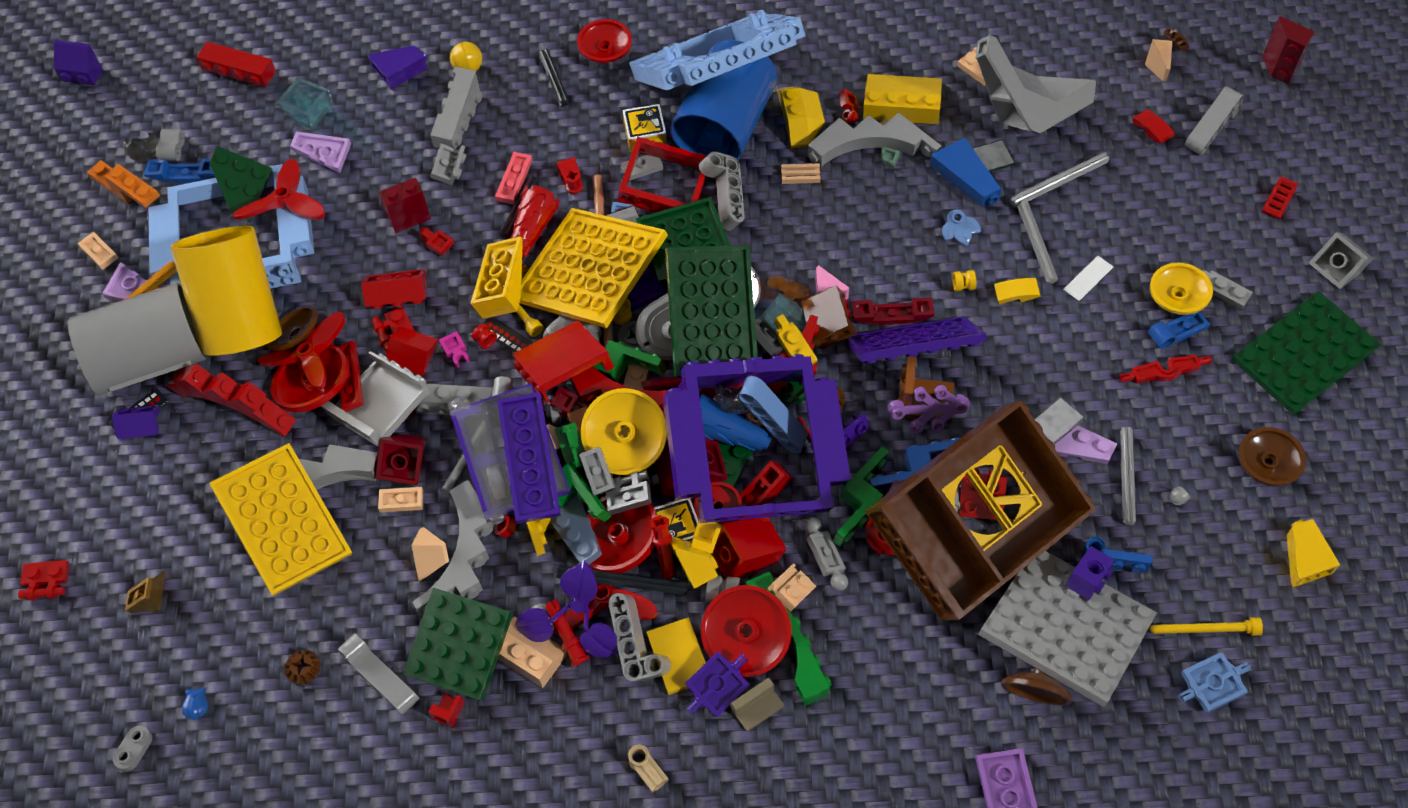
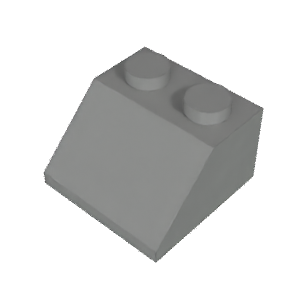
M1336 232L1309 264L1341 289L1358 276L1374 258L1346 235Z

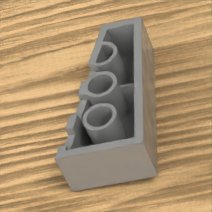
M454 67V81H449L447 87L449 89L448 98H443L442 114L437 115L430 135L435 148H439L442 143L456 149L461 144L464 131H467L469 121L475 115L476 106L482 99L476 71Z

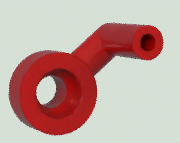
M492 501L494 508L501 506L496 502ZM508 515L499 518L494 527L495 534L502 538L511 536L516 529L515 520Z

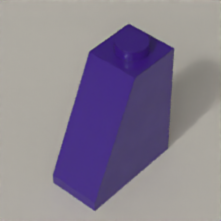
M415 45L368 55L371 68L390 89L427 69V57Z

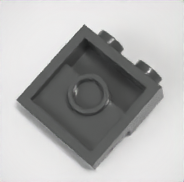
M764 318L755 319L756 342L763 350V354L770 359L773 356H779L784 353L785 350L777 339L778 335L775 329Z

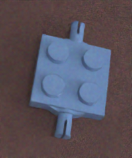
M1220 652L1181 672L1189 689L1179 693L1178 697L1179 699L1182 698L1180 700L1182 703L1195 697L1207 714L1248 693L1241 681L1240 675L1251 671L1250 665L1247 666V662L1234 667V665L1228 662L1223 652Z

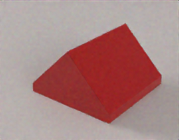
M399 326L389 338L386 358L389 362L391 360L395 361L402 369L406 367L413 374L424 377L438 339Z

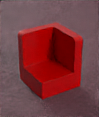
M444 694L438 706L432 704L428 713L432 720L453 728L465 702L462 696L457 695L454 698Z

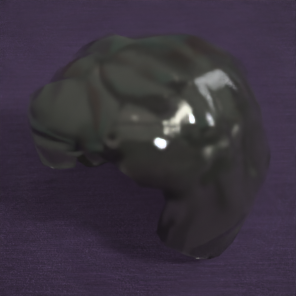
M151 132L148 133L149 137L146 141L132 138L129 144L124 139L122 143L126 156L138 162L152 160L156 155V147L159 144L158 138Z
M720 383L716 385L714 397L724 412L739 414L748 410L747 406L739 399L743 386L725 387Z

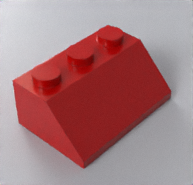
M426 269L366 276L361 283L365 307L371 306V309L382 308L385 304H391L392 307L403 305V302H411V304L422 303L427 297Z

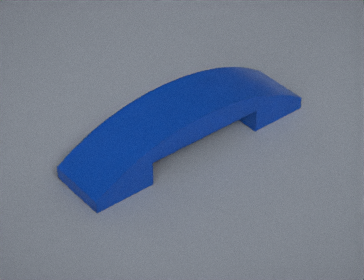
M211 158L201 159L200 163L169 164L166 159L148 160L144 171V176L147 178L170 183H192L215 177L209 164Z

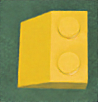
M672 536L670 544L694 589L718 577L715 571L718 565L711 553L691 547L690 541Z

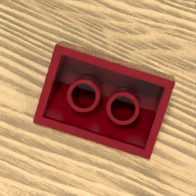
M1278 17L1262 55L1271 77L1286 84L1290 83L1299 69L1315 31L1284 17Z

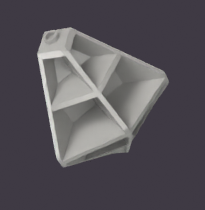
M989 35L978 40L975 59H977L1000 123L1040 134L1094 102L1095 80L1035 76L1012 66L996 37Z

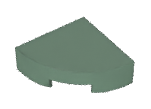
M882 146L881 159L887 167L894 170L900 156V151Z

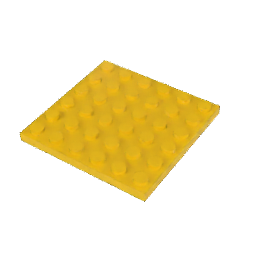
M571 208L521 280V298L519 303L607 328L668 234L663 229Z

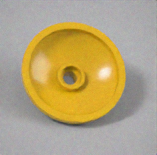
M1170 263L1160 267L1153 274L1150 282V293L1154 301L1163 309L1175 314L1189 315L1203 310L1209 304L1213 295V286L1209 277L1199 268L1186 263Z

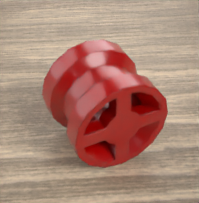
M487 324L477 326L471 335L474 341L479 342V346L482 349L490 348L497 340V334L490 331Z

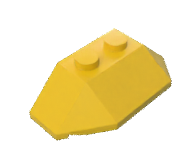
M797 86L777 89L791 149L808 146L825 124L818 93Z

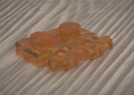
M783 276L770 277L767 281L770 288H779V290L784 292V296L792 300L807 297L810 289Z

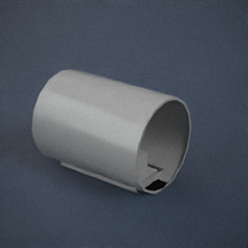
M178 282L70 317L68 320V331L76 358L90 387L98 396L204 361L208 358V355L202 354L199 349L183 289Z

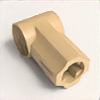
M635 745L629 750L628 759L631 768L638 773L653 793L664 786L669 779L650 756L648 749L643 745ZM637 753L645 756L644 761L640 763L635 762L632 758Z

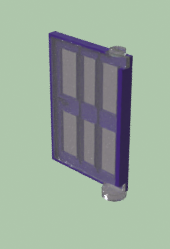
M532 383L470 404L469 399L466 397L454 399L448 404L486 522L491 521L492 524L501 523L504 521L505 516L514 513L497 400L535 393ZM546 425L559 498L571 492Z

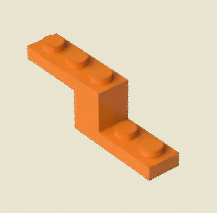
M100 160L87 171L89 177L127 204L133 199L144 208H147L160 196L157 190L119 164L112 168Z

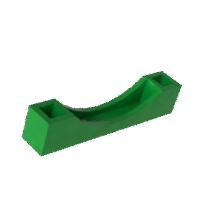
M769 571L746 581L745 585L758 586L768 590L767 588L777 578H773ZM771 589L770 592L776 595V593ZM787 609L792 624L791 643L797 660L794 687L803 705L807 706L828 696L832 684L828 675L822 673L820 669L821 662L817 654H812L809 648L811 647L809 638L806 634L802 635L799 629L801 624L796 615L792 616L791 612Z

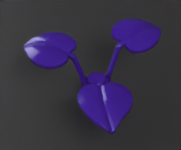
M586 560L568 569L562 575L560 580L561 588L572 599L553 618L548 619V614L544 609L530 608L521 613L515 622L517 630L526 638L534 642H544L553 633L551 623L571 608L576 613L584 612V629L587 632L580 636V643L585 651L597 657H611L619 653L617 636L611 627L603 623H595L589 628L590 608L588 605L596 596L598 587L594 573Z

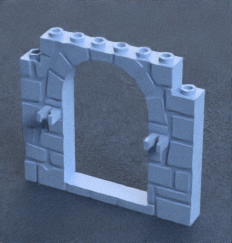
M759 10L758 13H751L748 17L730 23L728 26H722L681 43H673V46L670 47L665 46L663 50L657 51L658 53L644 56L629 62L634 79L664 90H669L682 84L692 86L797 45L796 40L805 37V33L799 17L766 14L764 10ZM734 40L744 42L731 47V49H725L710 55L707 54L711 47L721 41Z

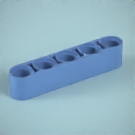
M748 376L739 394V399L786 450L792 453H800L808 436V431L761 379L755 376Z

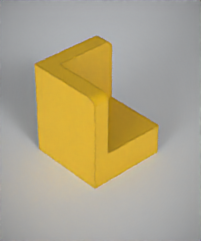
M699 519L691 541V547L712 554L721 530V524L716 522L700 524Z

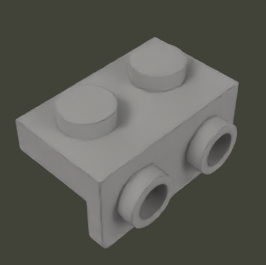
M441 143L430 177L452 185L455 179L458 180L462 172L459 166L460 164L463 165L466 154L463 153L465 146L461 145L460 149L457 150Z

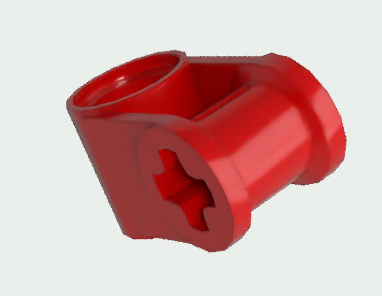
M575 157L556 162L559 175L568 193H580L583 189V184Z

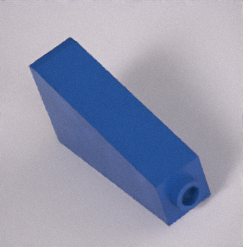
M966 138L931 154V166L982 207L989 204L992 205L1000 199V186Z

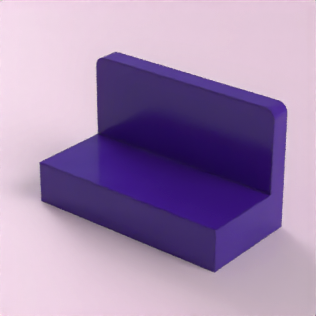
M159 405L117 409L111 416L116 438L125 439L157 435L159 428L156 417L160 413Z

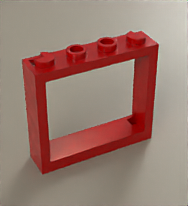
M637 136L618 191L617 202L631 204L634 207L654 213L686 204L627 187L638 154L641 152L699 169L700 162L707 156ZM701 172L691 202L698 201L706 179V176Z

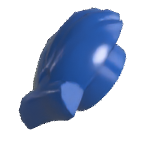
M206 688L186 690V698L182 705V714L186 718L196 720L207 712Z

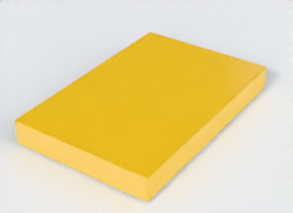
M689 617L646 632L653 654L664 655L671 662L670 671L662 676L668 695L688 689L684 683L706 663ZM656 660L658 668L660 669L661 663L659 660Z

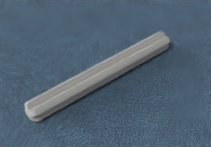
M1021 201L1017 204L1020 216L1047 283L1053 284L1058 280L1029 203Z
M1122 427L1120 431L1123 523L1125 525H1134L1136 522L1133 429L1131 427Z

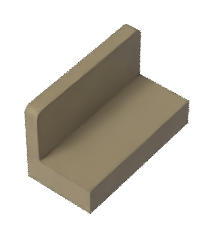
M769 678L731 703V711L746 731H750L784 707L783 702L774 692V684Z

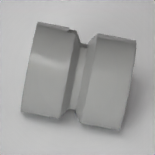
M718 575V577L708 581L706 603H710L724 590L740 586V578L728 576L723 580Z

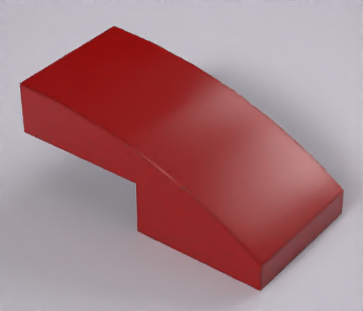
M1148 109L1133 117V124L1146 130L1147 137L1159 144L1175 135L1174 131L1164 120Z

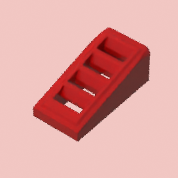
M1282 176L1279 177L1261 212L1280 220L1298 187V183ZM1269 205H1273L1281 210H1277Z

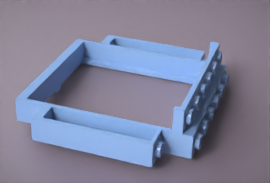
M282 164L271 166L273 170L266 187L274 186L275 189L277 188V176ZM300 176L296 192L308 196V189L304 178ZM216 178L168 187V203L148 207L149 266L151 277L168 262H174L171 244L180 240L179 205L222 197L223 193ZM276 208L280 255L263 258L271 289L300 283L301 276L296 266L295 258L315 254L311 219L295 215L287 208ZM178 272L173 274L162 285H171L177 282L181 284Z

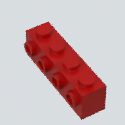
M208 41L196 57L201 69L206 72H213L238 81L249 82L256 86L266 87L276 72L270 58Z

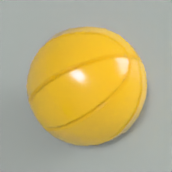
M467 41L460 42L451 50L450 62L453 68L459 67L477 71L482 64V53L475 44Z

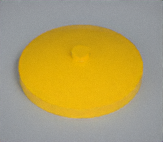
M628 388L608 391L596 398L584 414L581 424V440L584 450L586 452L601 447L610 473L631 475L632 472H642L659 459L667 442L665 415L660 406L641 391Z

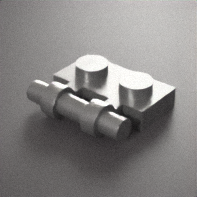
M648 471L632 472L630 476L613 478L616 488L613 491L606 492L607 511L610 515L652 504L650 485L647 481L642 482L649 479Z

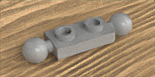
M810 517L804 523L806 532L810 534L807 537V542L823 576L831 575L830 583L832 588L842 591L848 586V579L842 574L846 568L829 532H820L822 527L820 520Z

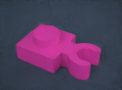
M457 331L439 339V343L448 359L453 357L454 365L457 368L460 367L458 363L460 359H465L469 363V357L464 352L467 350Z

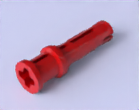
M657 516L649 522L654 534L652 541L657 546L662 577L664 579H671L676 575L670 547L672 535L668 530L670 522L665 516Z
M557 599L544 605L551 618L561 610ZM563 613L553 623L563 641L562 648L567 651L573 668L589 660L590 657L585 654L580 644V638L578 636L575 637Z

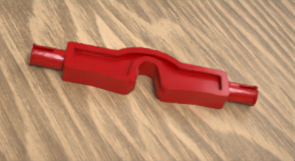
M1196 354L1170 358L1167 362L1169 370H1164L1160 363L1155 361L1133 367L1130 373L1120 374V380L1122 383L1134 380L1136 384L1152 380L1161 382L1171 381L1180 374L1198 371L1200 366L1211 364L1212 359L1210 355L1197 358Z

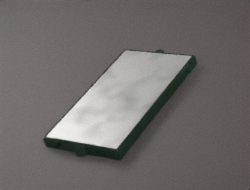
M1003 139L973 148L989 172L1015 165L1010 154L1011 150L1007 149Z

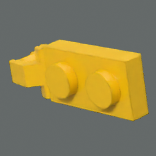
M783 314L776 317L774 323L778 328L776 330L777 339L790 358L796 354H803L804 357L811 356L812 365L815 364L818 359L794 323H789Z

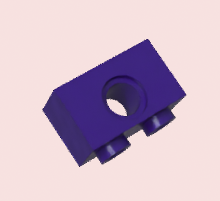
M1090 546L1072 572L1066 587L1088 600L1091 599L1094 593L1099 595L1105 585L1102 582L1103 579L1108 581L1114 571L1110 568L1114 559Z

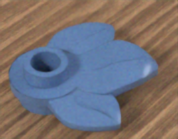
M961 210L950 211L947 215V223L942 228L945 240L955 237L964 246L969 244L972 233L977 234L981 232L979 223L974 218L967 217ZM954 216L959 217L960 221L955 220Z

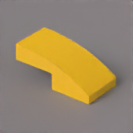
M1021 278L994 284L999 304L1017 299L1025 302L1041 297L1036 278Z

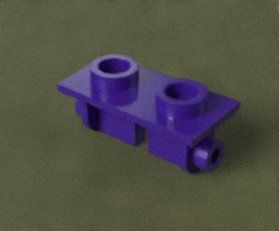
M859 413L853 414L852 417L843 423L846 447L870 428L865 413L862 415Z

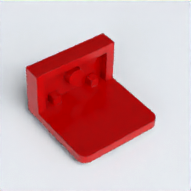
M974 468L987 486L992 470H989L987 474L980 473V469ZM965 475L961 479L959 514L962 517L997 520ZM1000 475L993 497L1005 496L1007 482L1005 475Z

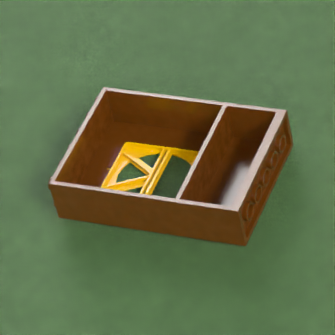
M1019 400L998 409L866 509L865 512L940 620L949 621L960 620L1097 509L1093 504L1092 498L1080 486L1079 479L1068 469L1067 462L1055 450L1054 443L1043 433L1042 426L1034 420L1028 406ZM982 465H993L987 486L974 468ZM1003 469L1008 471L1016 480L1020 490L1019 495L993 497ZM965 475L1004 530L989 535L978 534L971 531L955 509V493L958 484ZM1019 503L1018 514L1011 523L1000 505Z

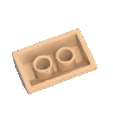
M513 617L498 660L543 689L568 653L566 650H563L562 646L551 639L544 642H534L526 638L517 630L515 626L517 618Z

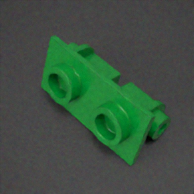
M575 422L554 429L565 463L570 464L574 468L583 466L579 454L585 451Z

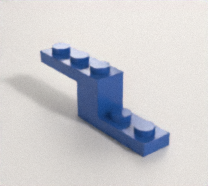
M960 437L953 438L950 441H934L928 445H912L906 448L904 460L908 472L898 471L887 476L876 475L870 478L869 484L880 493H888L890 488L893 490L899 485V481H905L959 440Z

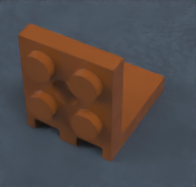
M908 357L907 364H902L898 400L902 401L904 406L926 404L924 401H917L914 397L913 391L918 387H924L926 392L940 403L947 401L936 398L934 389L937 386L944 385L950 393L954 394V383L915 379L916 357ZM940 411L938 414H936V415H935L933 418H931L929 421H931L932 419H934V418H936V417H939V416L942 415L945 411ZM924 413L905 414L903 418L918 419ZM952 417L946 423H951Z

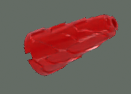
M532 185L531 189L526 186L521 194L522 198L511 238L521 236L523 239L522 260L525 256H528L535 241L538 240L540 234L560 206L559 198L556 201L553 199L555 194L535 185Z

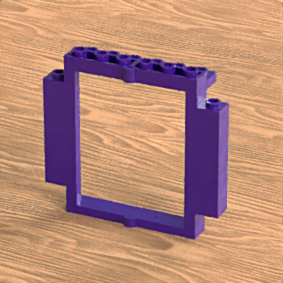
M796 354L791 356V358L773 356L770 359L754 357L743 361L736 358L729 360V362L711 360L705 364L692 361L684 365L681 370L682 380L678 386L679 388L669 389L663 396L675 500L697 498L700 524L824 513L834 508L831 486L846 485L851 480L836 380H828L827 377L814 380L811 356L804 357L803 354ZM748 376L758 377L765 384L799 381V385H804L820 500L714 509L698 389L744 385Z

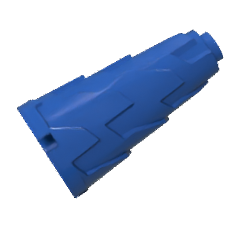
M704 394L700 396L704 436L706 439L720 441L732 446L737 445L754 451H762L763 448H768L771 438L768 437V432L765 429L745 420V417L729 410L727 406Z

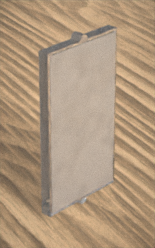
M1060 397L1034 420L1042 426L1045 436L1055 445L1082 423L1085 417L1075 409L1074 405L1071 406Z

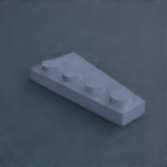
M575 495L565 505H559L561 516L551 517L550 522L578 561L586 560L588 564H591L602 555V552L592 530L591 521L584 507L585 505Z

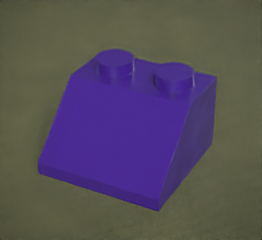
M62 40L54 41V70L60 80L83 85H95L103 69L90 44Z

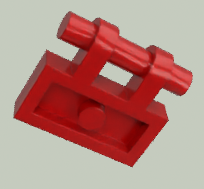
M403 306L385 313L386 321H380L377 316L371 319L373 323L372 328L378 334L379 343L386 352L389 338L393 334L387 335L385 331L391 329L392 333H394L399 326L414 331Z
M67 560L23 564L20 584L28 588L26 590H19L18 598L30 601L36 600L39 597L53 599L57 596L65 595V588L58 587V585L68 582L70 563ZM48 585L46 588L39 589V586Z

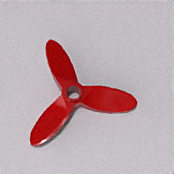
M289 159L282 165L276 182L277 188L267 197L238 209L233 213V218L241 220L271 209L287 208L290 212L300 217L319 220L325 217V211L323 206L313 198L296 192L300 182V167L295 159Z
M336 312L328 316L310 333L306 341L298 347L267 354L260 357L257 361L262 366H279L291 363L302 364L305 375L313 387L316 389L324 388L327 380L326 370L319 356L320 353L331 345L345 324L344 314Z
M597 584V594L588 605L590 608V619L601 610L609 608V600L612 595L622 593L631 595L635 599L640 620H650L658 614L655 605L647 598L628 590L613 589V586ZM570 609L565 614L572 630L584 623V612L576 613ZM554 627V632L559 635L556 627Z

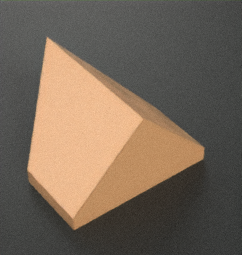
M1153 39L1145 65L1162 81H1166L1171 67L1172 41Z
M420 528L411 545L419 582L449 562L446 543L426 528Z

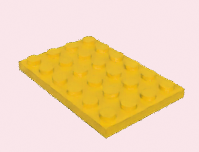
M290 443L209 483L272 597L352 555L351 549Z

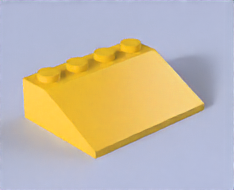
M868 74L863 119L871 116L875 120H891L897 113H900L913 123L938 124L942 79Z

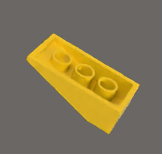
M521 236L487 244L471 300V305L483 319L517 312L522 280L523 239Z

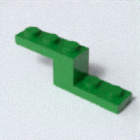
M609 340L605 349L614 368L606 372L599 363L594 365L600 373L617 383L629 363L664 375L668 369L663 362V358L659 355H649L640 348L635 347L633 349L621 341L616 343Z
M883 446L841 491L839 498L856 510V512L835 535L833 542L839 547L845 541L849 543L856 534L854 531L858 527L862 529L866 525L869 518L865 510L883 497L882 493L869 484L870 478L875 476L874 472L877 469L881 471L888 462L886 457L889 451Z
M567 463L562 469L571 493L559 497V505H565L576 495L581 502L587 503L589 506L587 511L594 519L599 518L604 522L611 517L610 513L598 497L593 494L592 489L579 471Z

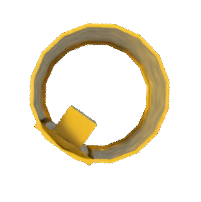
M234 226L206 231L171 244L172 255L202 354L218 356L247 351L270 343L282 335L281 325L254 227Z

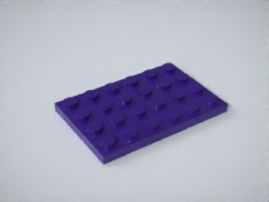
M964 316L857 333L845 339L846 344L861 362L866 364L875 363L877 359L882 358L894 360L897 359V356L901 355L913 357L917 356L919 352L937 353L939 349L956 350L962 345L974 347L979 346L980 342H987L986 333Z

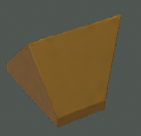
M166 570L154 578H146L128 590L125 611H160Z

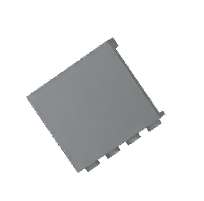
M370 351L369 354L375 361L361 375L364 405L345 412L342 410L340 398L335 405L328 401L321 405V407L331 418L379 447L381 437L391 436L430 390L425 386L426 381L420 375L414 376L406 367L402 369L395 361L391 360L389 362L383 354L379 353L377 355Z

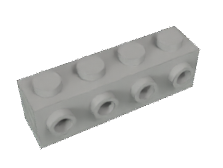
M425 384L430 392L418 404L415 412L420 414L451 415L450 413L470 408L472 403L492 397L493 388ZM498 408L487 412L489 418H498ZM482 413V414H479V415L474 416V417H484V416H483V413Z

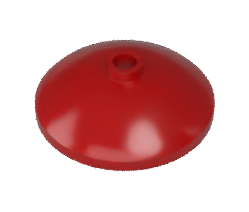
M600 19L590 22L581 29L577 37V46L580 53L586 59L597 63H610L621 59L628 53L632 45L629 29L621 22L612 19Z

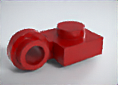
M844 88L839 92L840 105L845 110L842 118L844 122L850 125L858 120L857 111H859L857 96Z

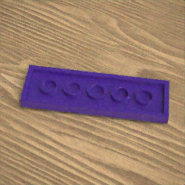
M540 392L497 400L516 523L561 516Z

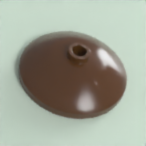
M304 305L279 319L282 335L276 340L267 343L266 346L271 351H285L304 343L316 326L318 311L311 305Z
M1262 427L1255 429L1244 437L1239 447V460L1243 469L1251 478L1264 485L1274 487L1289 485L1301 476L1306 466V455L1300 442L1290 433L1278 428Z
M1035 669L1034 672H1020L1007 676L1001 683V687L1004 690L1028 700L1059 706L1070 705L1072 702L1070 693L1057 680L1048 677L1046 673Z

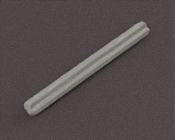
M1105 152L1098 154L1012 196L1010 204L1013 207H1017V204L1021 201L1028 202L1108 163L1109 156Z

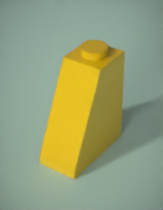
M1313 519L1305 522L1304 520H1299L1291 525L1292 528L1287 533L1291 584L1294 588L1333 574L1340 564Z

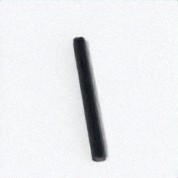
M558 566L556 577L561 579L562 575L572 567ZM592 570L597 584L685 595L688 591V583L685 581Z

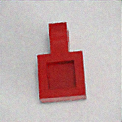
M423 227L419 231V234L422 235L420 239L426 243L427 248L440 256H443L454 244V239L440 230L433 233Z

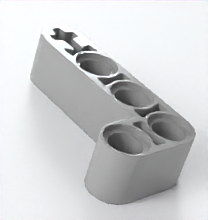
M1226 86L1191 132L1184 146L1199 155H1203L1228 119L1234 118L1238 113L1244 95Z
M711 152L700 162L699 169L705 176L716 179L719 218L723 228L731 231L745 217L740 164L732 156Z
M616 593L612 595L609 600V608L614 632L617 636V646L625 678L630 681H645L666 675L671 668L669 658L664 655L647 656L635 599L628 594ZM626 621H629L630 628L626 632L624 629V625ZM631 643H633L635 646V650L632 654L629 651V646ZM656 660H659L661 663L658 671L654 667ZM636 665L640 669L638 676L634 674V667Z
M354 633L337 649L346 663L401 715L407 712L419 700V697L371 652L367 644L357 634Z

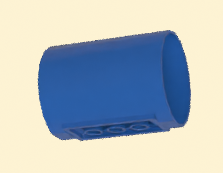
M734 40L718 42L710 48L708 55L725 49H731V47L744 42ZM766 56L692 85L672 121L670 132L676 145L680 149L708 156L711 152H718L732 156L739 161L778 80L776 67L769 57Z

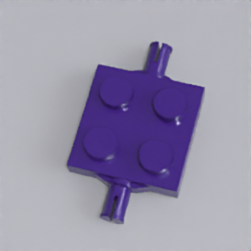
M717 651L684 683L693 692L695 700L686 707L687 711H689L695 705L689 712L691 715L703 706L708 708L715 717H718L750 685L742 677L739 670L748 661L745 657L739 663L745 655L741 653L732 663Z

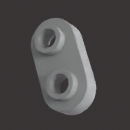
M140 725L130 729L113 756L114 765L121 771L133 770L151 744L152 733L146 727ZM141 734L140 738L135 740V736ZM128 754V757L122 761V757Z

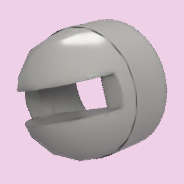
M1180 486L1175 487L1170 493V501L1174 505H1182L1190 499L1186 490Z

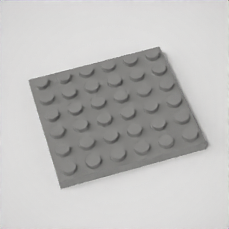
M1044 551L1018 572L981 628L979 635L1105 708L1157 612L1106 584L1099 595L1094 593L1090 600L1084 598L1066 587L1076 567Z

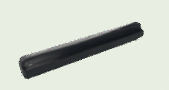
M540 50V58L560 106H568V96L549 50Z
M531 176L525 187L528 186L531 189L532 185L539 186V178ZM521 194L499 231L501 238L509 239L513 232L518 207L522 198Z

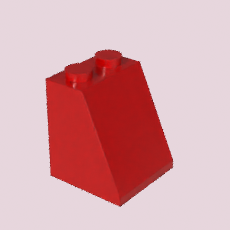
M757 518L723 524L711 555L714 557L724 579L728 576L742 579L778 562L787 549L770 519Z

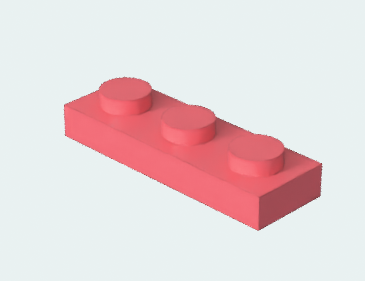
M513 152L495 195L496 201L515 204L532 163V155Z

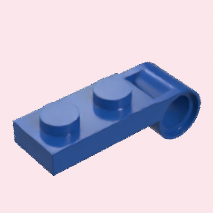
M1199 311L1194 314L1184 315L1166 324L1163 321L1158 322L1148 330V333L1158 347L1164 349L1208 329L1210 323Z
M1099 537L1089 538L1082 551L1083 557L1089 547L1092 546L1114 559L1110 567L1113 570L1127 569L1135 573L1148 572L1153 559V555L1108 550L1104 540Z

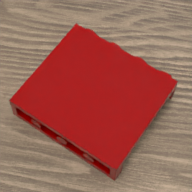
M578 320L513 353L515 358L513 365L516 371L521 374L525 382L527 381L528 384L532 383L535 393L540 392L541 397L546 403H549V399L545 391L598 363L606 372L614 368L607 350Z

